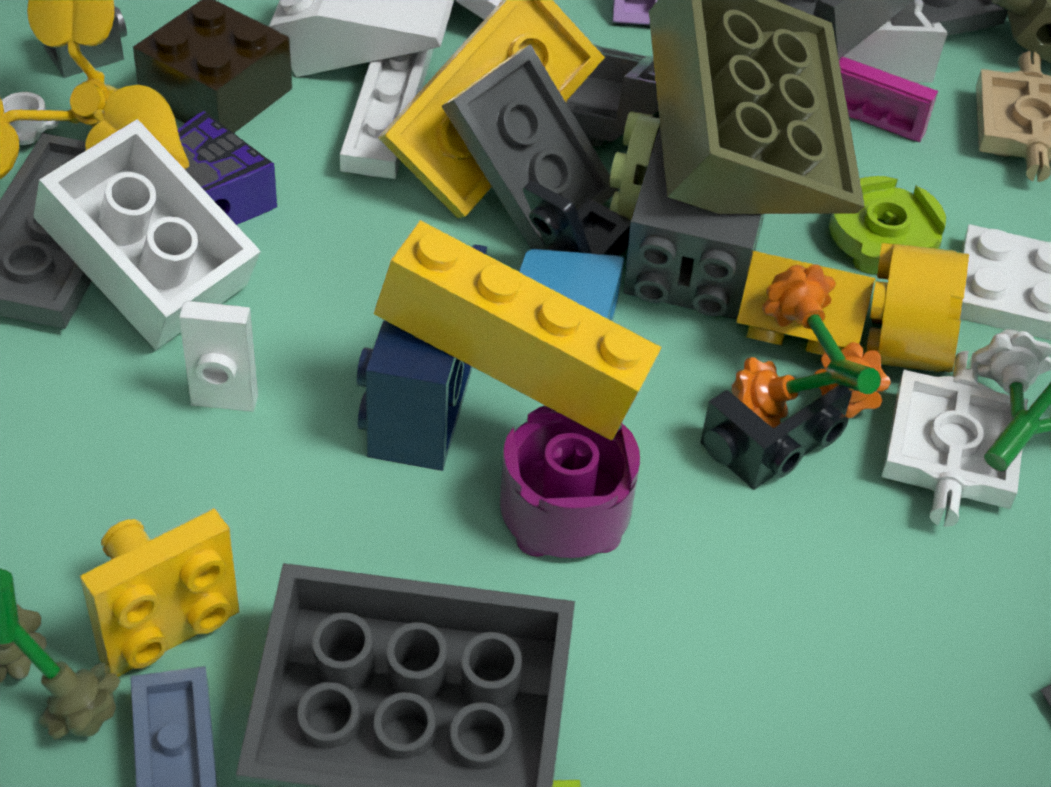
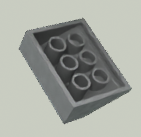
M283 563L237 767V780L283 787H553L575 601Z

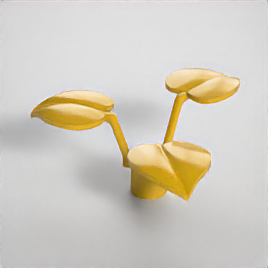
M28 0V21L36 38L43 44L53 48L63 47L68 44L70 57L88 76V80L76 86L70 96L71 109L68 111L15 109L4 113L3 103L0 98V179L10 172L18 157L19 137L15 129L10 125V123L15 121H68L74 124L82 122L90 125L93 128L89 132L85 143V148L88 150L138 119L184 169L190 166L180 141L174 114L164 97L152 88L143 85H130L117 89L105 84L104 74L96 70L80 50V44L84 46H97L107 39L114 21V0Z

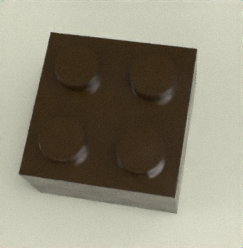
M200 0L133 46L138 85L150 87L161 94L169 104L174 117L183 123H187L197 114L205 111L235 133L292 90L289 37L216 0Z

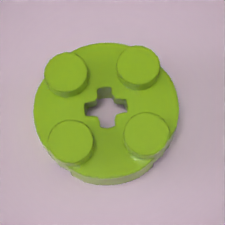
M869 176L860 178L865 207L857 214H831L829 221L831 236L846 254L853 257V264L858 270L871 275L878 273L882 243L939 249L947 218L943 207L932 194L916 185L913 193L897 188L898 179L892 177Z

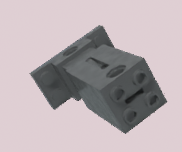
M776 0L811 15H814L817 0ZM660 128L631 219L623 293L637 296L650 303L663 302L694 309L707 316H724L737 319L753 251H756L765 214H718L667 197Z

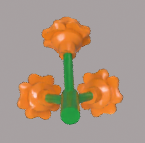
M818 264L811 265L808 268L800 265L790 266L785 272L777 274L771 283L772 285H769L766 289L769 299L763 304L762 310L766 315L775 317L777 324L781 327L796 321V323L802 324L804 328L812 329L826 352L821 358L825 369H819L814 375L798 379L791 375L780 377L777 375L776 366L772 361L761 362L755 357H750L745 360L744 369L736 373V380L732 384L731 389L733 395L772 428L780 424L781 418L787 417L788 407L786 401L797 398L798 392L818 387L821 390L822 396L838 385L852 390V396L845 415L848 418L855 417L865 409L879 408L882 404V398L878 392L887 390L891 384L890 378L881 369V355L878 351L874 350L863 354V348L856 342H851L844 349L840 350L823 323L825 313L822 309L831 303L832 299L829 293L836 286L833 277L824 275L823 269Z

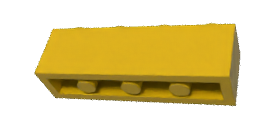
M421 220L391 259L373 313L611 441L662 348Z

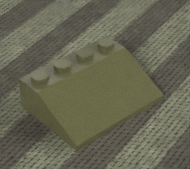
M658 0L649 10L667 197L718 214H857L865 207L831 22L776 0Z

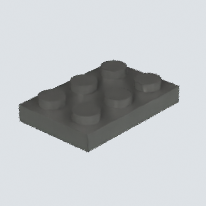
M531 45L511 55L441 106L531 250H545L546 247L540 232L529 219L531 210L522 190L530 180L570 200L577 212L589 199L602 205L614 195L615 191H619L618 188L610 187V174Z

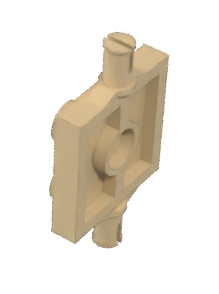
M1031 51L1021 54L1018 58L1019 71L1000 72L981 69L976 84L978 141L980 152L994 153L1004 157L1016 156L1025 158L1027 178L1034 181L1037 173V182L1045 181L1051 173L1049 162H1051V76L1041 72L1040 55L1034 52L1031 59Z

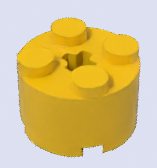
M882 243L877 278L887 279L888 283L875 281L870 315L872 323L882 324V328L870 327L866 352L870 350L878 351L881 355V365L933 372H952L958 343L969 254L953 250Z

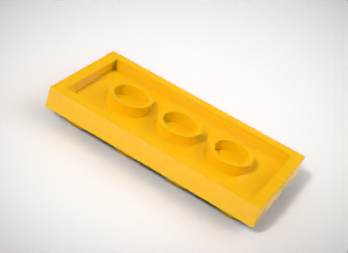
M502 0L378 137L457 218L466 217L492 186L441 106L511 55L529 45L533 47L565 102L605 58L553 0Z

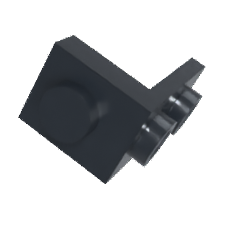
M530 180L522 189L531 210L529 219L540 232L546 247L545 250L620 256L628 247L631 220L592 199H589L577 212L570 200L533 180Z
M838 385L775 428H772L730 391L726 390L708 403L700 443L716 462L726 465L755 490L775 475L779 478L788 475L800 463L804 455L819 445L822 447L830 446L842 435L849 421L845 415L852 396V390Z

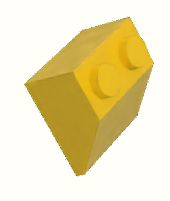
M753 251L736 322L749 325L746 337L782 345L784 334L808 339L807 352L820 355L826 353L812 329H806L802 324L796 323V321L781 327L777 324L775 317L766 315L762 310L763 304L769 299L766 289L769 285H772L771 283L777 274L785 272L790 266L800 265L808 268L815 264ZM821 266L824 275L833 277L836 282L835 288L829 293L832 299L831 303L822 309L825 313L823 323L840 350H842L851 342L860 343L875 278Z

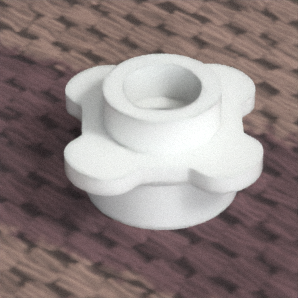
M31 92L14 93L2 100L4 113L15 109L46 110L42 97ZM15 121L10 123V125L18 134L19 145H28L38 140L46 129L57 127L59 121Z

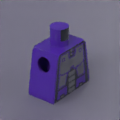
M205 111L197 114L178 129L182 147L190 164L185 169L186 172L236 225L278 207L275 166L272 161Z

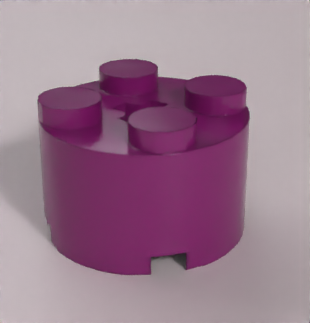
M545 405L528 413L527 422L521 425L515 432L514 427L512 428L504 443L500 509L506 526L516 537L517 546L524 553L536 557L550 555L561 558H578L596 553H608L619 546L622 535L626 531L631 519L640 467V450L634 435L621 423L620 429H618L611 441Z

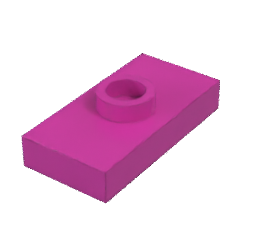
M841 57L839 65L849 117L920 143L927 131L938 91L849 58Z

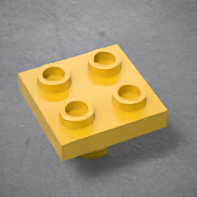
M215 508L152 540L144 531L145 528L142 523L136 519L121 521L104 534L101 540L102 550L111 560L80 575V580L99 660L101 663L107 664L110 668V673H115L119 677L132 669L147 667L160 659L166 651L198 634H207L215 631L228 618L239 613L230 528Z

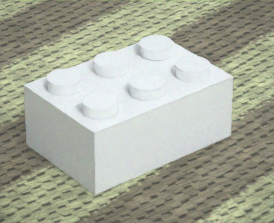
M138 119L39 179L33 215L35 220L155 350L181 333L179 316L184 301L222 304L247 286L261 251Z

